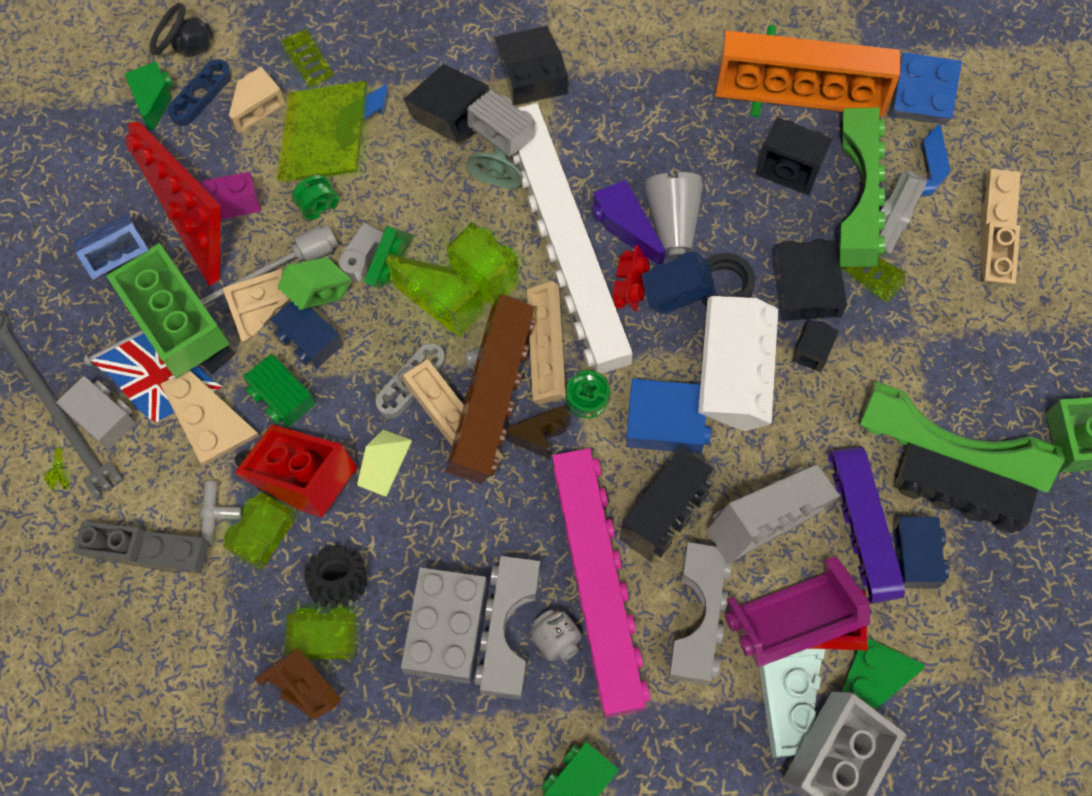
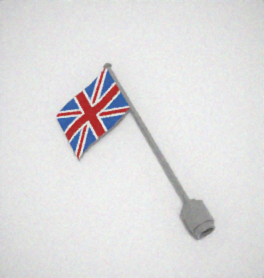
M327 224L322 227L318 225L294 237L296 244L291 246L294 252L230 285L258 277L295 257L298 258L299 262L320 259L333 252L332 248L338 246V243ZM223 288L200 299L201 303L204 305L225 294ZM142 330L90 357L85 355L84 363L86 365L92 366L94 364L112 378L133 405L152 421L157 423L175 414L161 386L162 383L175 376L161 360ZM198 365L190 370L214 393L224 389L223 386L208 377Z

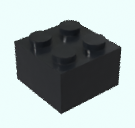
M776 117L764 142L755 175L810 196L833 138L825 136L819 131H812L799 126L790 120Z

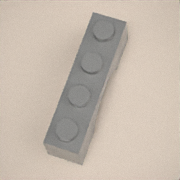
M691 542L687 543L681 581L691 587L698 595L703 607V620L701 626L693 634L674 641L669 666V680L708 686L712 678L718 677L720 658L714 657L716 644H722L724 625L718 624L720 611H726L728 592L722 591L723 581L730 578L732 562L730 564L727 562L718 547Z
M501 556L499 566L493 565L491 585L496 586L494 598H488L486 607V618H491L489 631H483L480 651L486 652L484 665L478 664L475 677V685H480L482 695L522 700L527 667L526 661L518 657L509 648L505 640V627L509 617L518 607L536 600L541 569L540 561Z

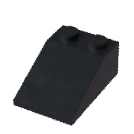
M548 26L494 37L514 106L568 94L567 70L562 54Z

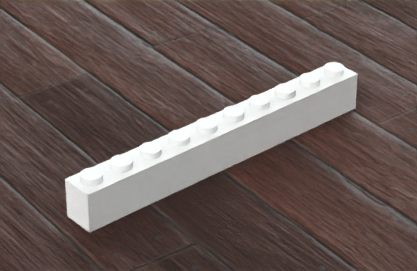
M538 103L518 108L519 110L527 111L532 115L535 121V134L533 139L511 156L514 165H520L523 175L521 186L523 189L528 188L530 193L527 196L531 213L537 212L539 220L536 221L538 233L541 238L546 237L548 245L545 246L548 260L550 263L555 262L558 270L554 271L555 279L559 288H565L567 294L564 297L568 314L574 313L577 322L573 323L576 337L578 341L584 340L587 349L583 350L585 362L588 367L593 366L595 372L599 374L631 365L632 350Z

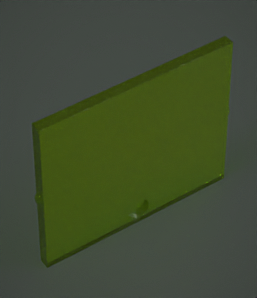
M366 80L289 93L277 181L289 182L304 180L315 175L333 176L358 172L368 87Z

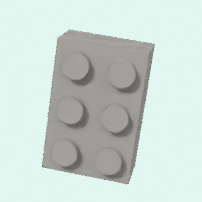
M419 568L401 669L405 674L468 684L472 683L488 587L486 577Z
M831 692L781 782L799 796H874L906 733L853 693Z

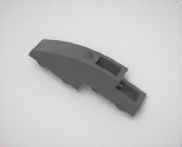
M82 521L72 553L107 562L172 573L184 571L201 574L209 541L199 537L146 532L138 527Z

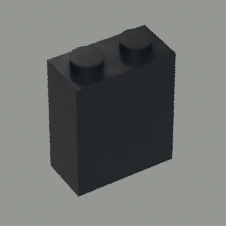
M442 64L403 100L415 121L458 143L472 130L468 126L469 105H472L473 102L484 96L486 92L488 93L490 88L487 84Z
M815 239L810 242L796 243L795 241H785L776 244L772 255L781 321L842 317L847 307L836 240Z

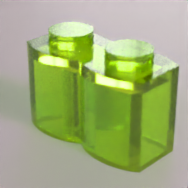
M262 492L255 498L252 497L247 501L243 508V518L236 525L230 526L224 536L225 543L223 545L228 553L260 572L264 569L297 519L292 509Z
M312 608L296 609V613L287 614L284 655L286 656L296 648H299L309 660L356 659L358 621L356 615L350 613V610L347 608L330 609V613L316 614V610Z

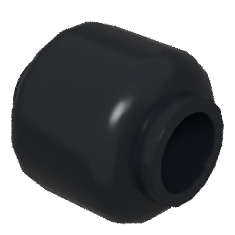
M192 16L183 20L180 29L170 44L176 53H180L185 57H192L209 50L213 33L208 23L204 24L200 18Z

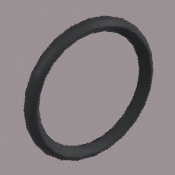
M183 3L173 5L159 22L150 41L149 50L151 54L158 55L162 53L176 36L185 17L186 8ZM179 10L170 32L156 48V42L161 31L165 28L171 17Z

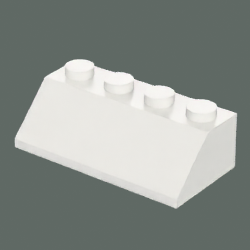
M711 296L708 298L698 413L744 431L772 423L778 308L757 298Z

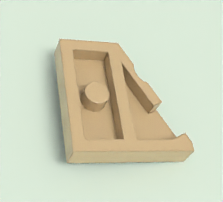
M282 269L223 288L243 344L247 343L274 315L290 302V298H286V294H282V290H278V284L282 278Z

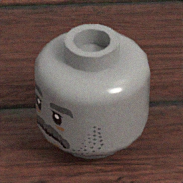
M549 610L533 623L534 630L531 639L547 660L561 659L562 662H565L579 651L577 645L581 640L582 634L565 612Z

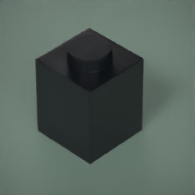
M810 319L792 361L821 373L839 330L832 328L826 322Z

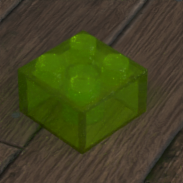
M471 222L446 246L451 273L490 306L493 305L500 293L508 296L519 285L518 264L515 252L506 245L502 247L486 228L482 227L480 229Z

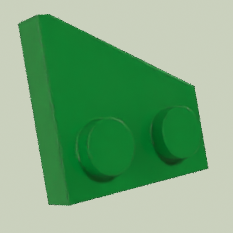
M386 226L363 282L380 288L388 284L393 278L395 267L415 235L405 230Z
M867 638L868 650L856 651L840 692L853 693L876 710L924 670L925 665Z

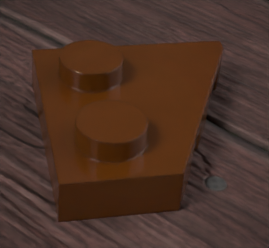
M296 648L263 670L255 678L262 686L269 681L282 689L280 698L296 705L303 713L314 720L334 709L341 701L332 686L324 680L299 648Z

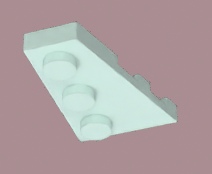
M806 649L759 667L772 758L796 756L815 722L816 712L814 707L817 690L820 689L821 677H819L825 649Z

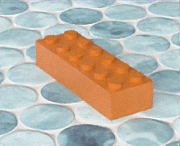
M726 30L717 72L715 97L843 111L844 108L879 107V116H885L900 77V50Z

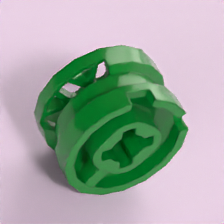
M315 175L304 179L295 187L291 196L295 205L299 206L302 216L306 220L312 221L320 218L319 213L325 212L330 207L334 210L339 203L337 192L323 175Z
M588 370L578 372L575 377H571L566 388V402L571 412L580 418L587 419L598 417L602 414L609 402L610 388L608 381L603 375Z

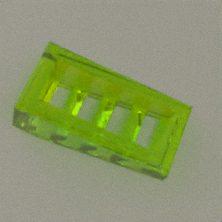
M303 29L281 40L283 51L309 88L334 76L307 29ZM305 45L307 46L306 49H304V50H302V51H300V52H298V53L295 52V50H297V49H299V48H301V47H303V46H305ZM312 53V57L300 61V58ZM315 61L319 63L307 70L305 69V66ZM321 69L324 70L325 73L311 79L310 74Z
M878 257V267H872L867 274L862 272L866 267H841L844 272L887 304L906 284V272ZM879 271L883 273L878 280L873 278Z

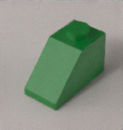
M156 61L124 73L149 131L157 127L173 98L169 88L174 87L167 70L161 72Z

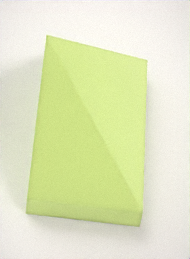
M383 429L365 448L357 486L387 497L412 440Z

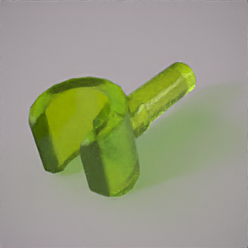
M61 448L55 449L52 469L44 475V480L52 492L55 491L54 488L58 482H60L64 490L70 485L62 470L63 449Z

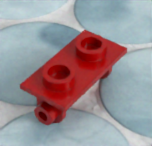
M635 245L634 252L626 250L619 257L616 276L617 278H626V280L615 281L611 298L615 308L623 309L625 304L631 306L633 311L637 312L639 301L644 299L642 274L649 271V260L638 245Z

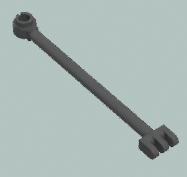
M0 312L1 342L91 474L84 478L83 482L97 499L102 495L99 488L96 487L98 483H101L105 490L109 491L113 487L107 480V477L112 475V478L118 484L124 479L110 461L102 466L65 411L56 403V398L10 332L11 321L5 314Z

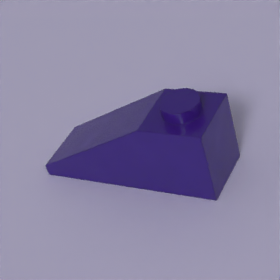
M626 180L594 192L593 205L590 206L594 220L596 222L601 221L608 232L633 249H635V245H638L644 255L655 264H663L666 250Z

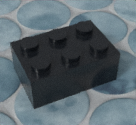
M681 446L624 519L619 539L650 562L656 555L662 558L672 544L671 540L675 535L674 531L676 530L681 533L691 519L690 515L694 510L693 506L695 505L699 508L708 497L709 490L714 483L710 480L714 469Z

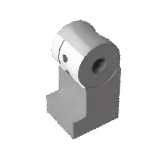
M363 223L339 259L341 270L352 282H360L365 279L368 267L373 260L383 232L366 223Z

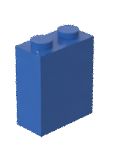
M128 213L74 241L75 253L92 280L148 251L142 235Z
M632 379L626 447L677 452L682 446L690 453L701 454L704 445L710 444L711 426H705L706 416L698 413L700 385Z

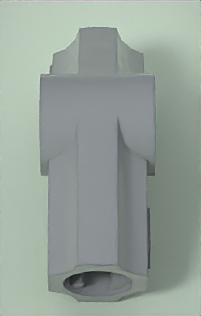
M903 171L890 199L887 198L881 212H885V229L879 230V236H885V254L878 255L879 258H889L900 234L903 235L915 212L913 209L926 187L925 185L928 180L914 172Z

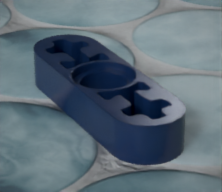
M214 59L208 62L169 104L168 114L175 125L186 126L191 124L229 83L232 73L227 62L221 59ZM221 70L223 71V74H222V75H220V74L213 75V72H214V71H216V72H220ZM198 89L208 90L207 94L201 98L193 96L194 92ZM186 109L187 111L185 115L183 113L177 114L178 110L184 111Z

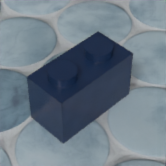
M696 251L683 253L678 259L666 264L655 265L652 270L642 274L648 306L660 314L672 312L716 294L709 261Z
M290 301L270 319L275 328L273 332L275 338L283 346L289 343L295 349L293 354L304 366L310 363L315 369H318L343 346L339 333L311 307L299 310L298 306H295L294 302Z
M899 517L892 527L895 554L905 589H938L946 583L950 573L949 563L947 560H944L943 555L946 533L945 529L940 527V518Z

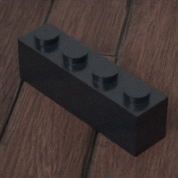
M910 444L903 453L893 487L901 489V494L914 499L926 498L931 500L932 505L939 509L950 510L953 508L964 512V517L969 520L992 522L996 524L995 527L998 530L1006 533L1019 532L1029 524L1038 491L1037 488L914 444Z

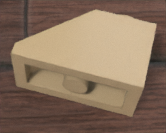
M262 67L246 74L244 78L237 81L229 112V117L237 133H240L285 105L280 88Z

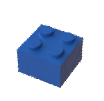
M904 52L900 56V77L889 104L888 117L942 125L949 122L953 117L962 61Z

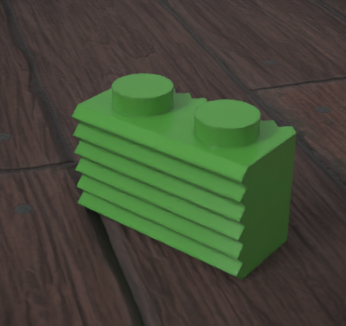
M326 257L325 259H312L305 263H291L286 266L282 271L278 290H282V294H286V298H290V301L294 302L299 310L342 300L352 280Z

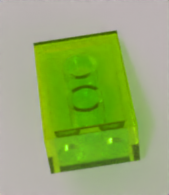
M389 255L386 258L393 286L458 338L483 314L480 284L472 276H464L457 269Z

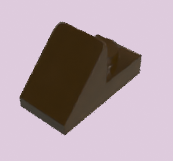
M566 405L507 427L509 443L551 459L550 448L545 435H549V437L559 436L567 430L566 427L570 426V414Z

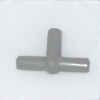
M208 480L204 484L203 507L200 510V517L202 518L201 538L209 541V545L214 544L215 519L242 518L241 507L216 506L218 483L213 480Z

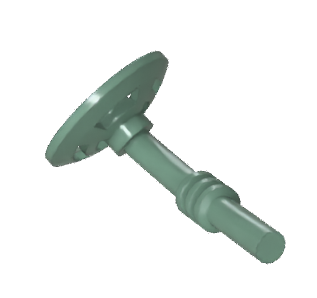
M492 144L493 154L476 153L468 157L466 162L468 171L483 183L499 185L506 189H515L523 181L521 171L506 158V153L504 154L494 144ZM477 164H482L483 167L486 169V173L482 171L477 166Z

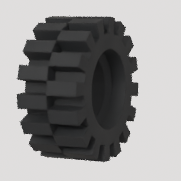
M335 545L329 546V552L321 549L318 551L319 557L313 554L310 557L311 563L306 562L304 578L310 597L312 596V600L316 604L320 602V606L324 608L327 607L328 603H330L331 609H337V603L341 602L343 607L349 606L348 600L351 599L353 602H356L359 599L358 594L363 595L365 592L364 586L368 584L362 556L360 553L356 554V550L350 548L347 552L346 546L340 545L339 550L335 549ZM334 573H347L343 578L339 580H325L328 576Z

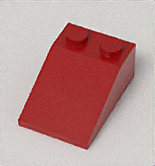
M271 424L234 473L241 479L274 495L277 499L293 508L323 518L357 469V466L342 444Z

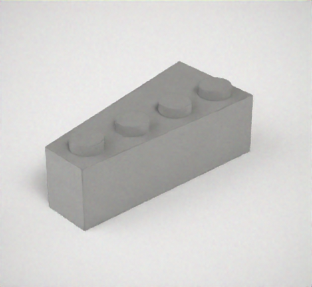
M818 465L808 469L800 467L787 478L781 481L776 480L763 489L729 503L727 507L721 509L713 516L715 521L707 529V532L730 564L828 509L840 495Z

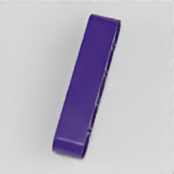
M863 446L830 451L828 461L833 464L835 474H832L836 490L838 493H841L843 504L840 505L845 523H849L852 534L849 535L853 552L859 558L861 566L857 567L862 585L867 587L869 594L867 599L870 604L902 599L905 596L904 582L867 453Z

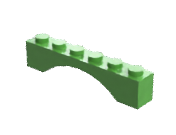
M879 107L844 108L843 151L852 158L859 168L864 180L865 190L857 207L841 224V267H878V255L885 254V236H879V230L885 229V212H879V206L885 205V188H879V183L885 182V164L879 165V160L885 159V142H879V137H885V119H879Z
M875 381L861 415L860 425L873 434H887L895 437L903 445L909 446L914 444L1037 488L1046 493L1049 492L1065 461L1062 447L1032 436L998 442L978 441L957 436L940 428L926 418L913 404L905 391Z

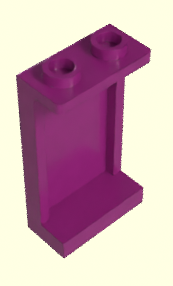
M837 556L825 560V574L742 606L738 605L734 597L728 598L729 612L725 613L731 632L737 631L740 636L739 643L746 657L751 656L758 668L870 625V602Z

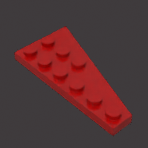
M139 121L128 123V135H126L125 141L129 152L132 153L163 206L168 219L171 220L208 285L215 284L220 280L221 205Z

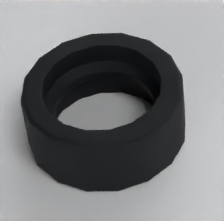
M719 253L707 259L711 273L715 270L727 269L734 271L742 278V291L735 296L729 297L751 298L756 278L754 270L747 260L732 253ZM716 293V294H713V295H711V296H722V295H718V294ZM711 296L701 299L705 306H707L708 298Z

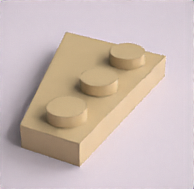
M190 370L177 379L173 377L161 384L202 465L260 436Z

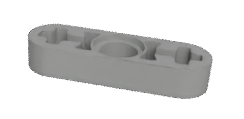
M433 343L423 345L379 392L376 397V406L383 417L396 418L413 402L415 397L402 384L403 381L401 379L405 373L416 367V364L419 365L424 362L426 354L432 356L436 353L437 362H430L438 373L445 365V355L439 345ZM396 386L403 394L407 395L404 398L400 393L395 400L397 407L389 406L385 409L384 400L386 398L392 400L398 394L397 390L394 389Z

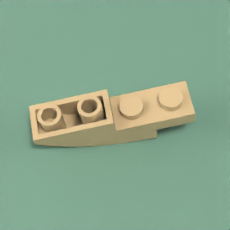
M990 169L987 172L985 201L981 204V272L983 282L1006 285L1016 284L1020 225H1017L1021 172Z

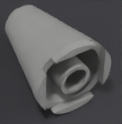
M678 172V178H668V173H663L646 179L644 182V192L657 236L665 248V254H668V258L678 259L681 254L692 251L703 190L702 177L694 173Z

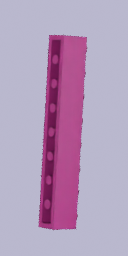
M590 448L552 455V465L604 719L644 711L646 708L645 702L650 701L647 681H640L638 668L643 667L642 656L639 647L633 648L631 635L636 634L632 614L626 615L624 602L628 601V592L625 581L619 582L617 570L621 569V560L618 550L612 551L610 538H615L612 520L611 518L605 519L603 508L608 507L605 488L599 489L597 477H601L598 458L592 459Z

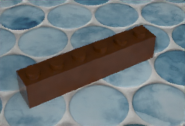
M501 293L491 306L446 465V473L482 484L489 476H494L499 463V458L495 457L497 447L502 446L507 433V429L503 428L505 418L508 419L514 407V401L510 400L512 391L517 389L522 373L518 372L520 363L524 362L529 350V346L525 345L526 338L532 334L536 319L532 318L535 306Z

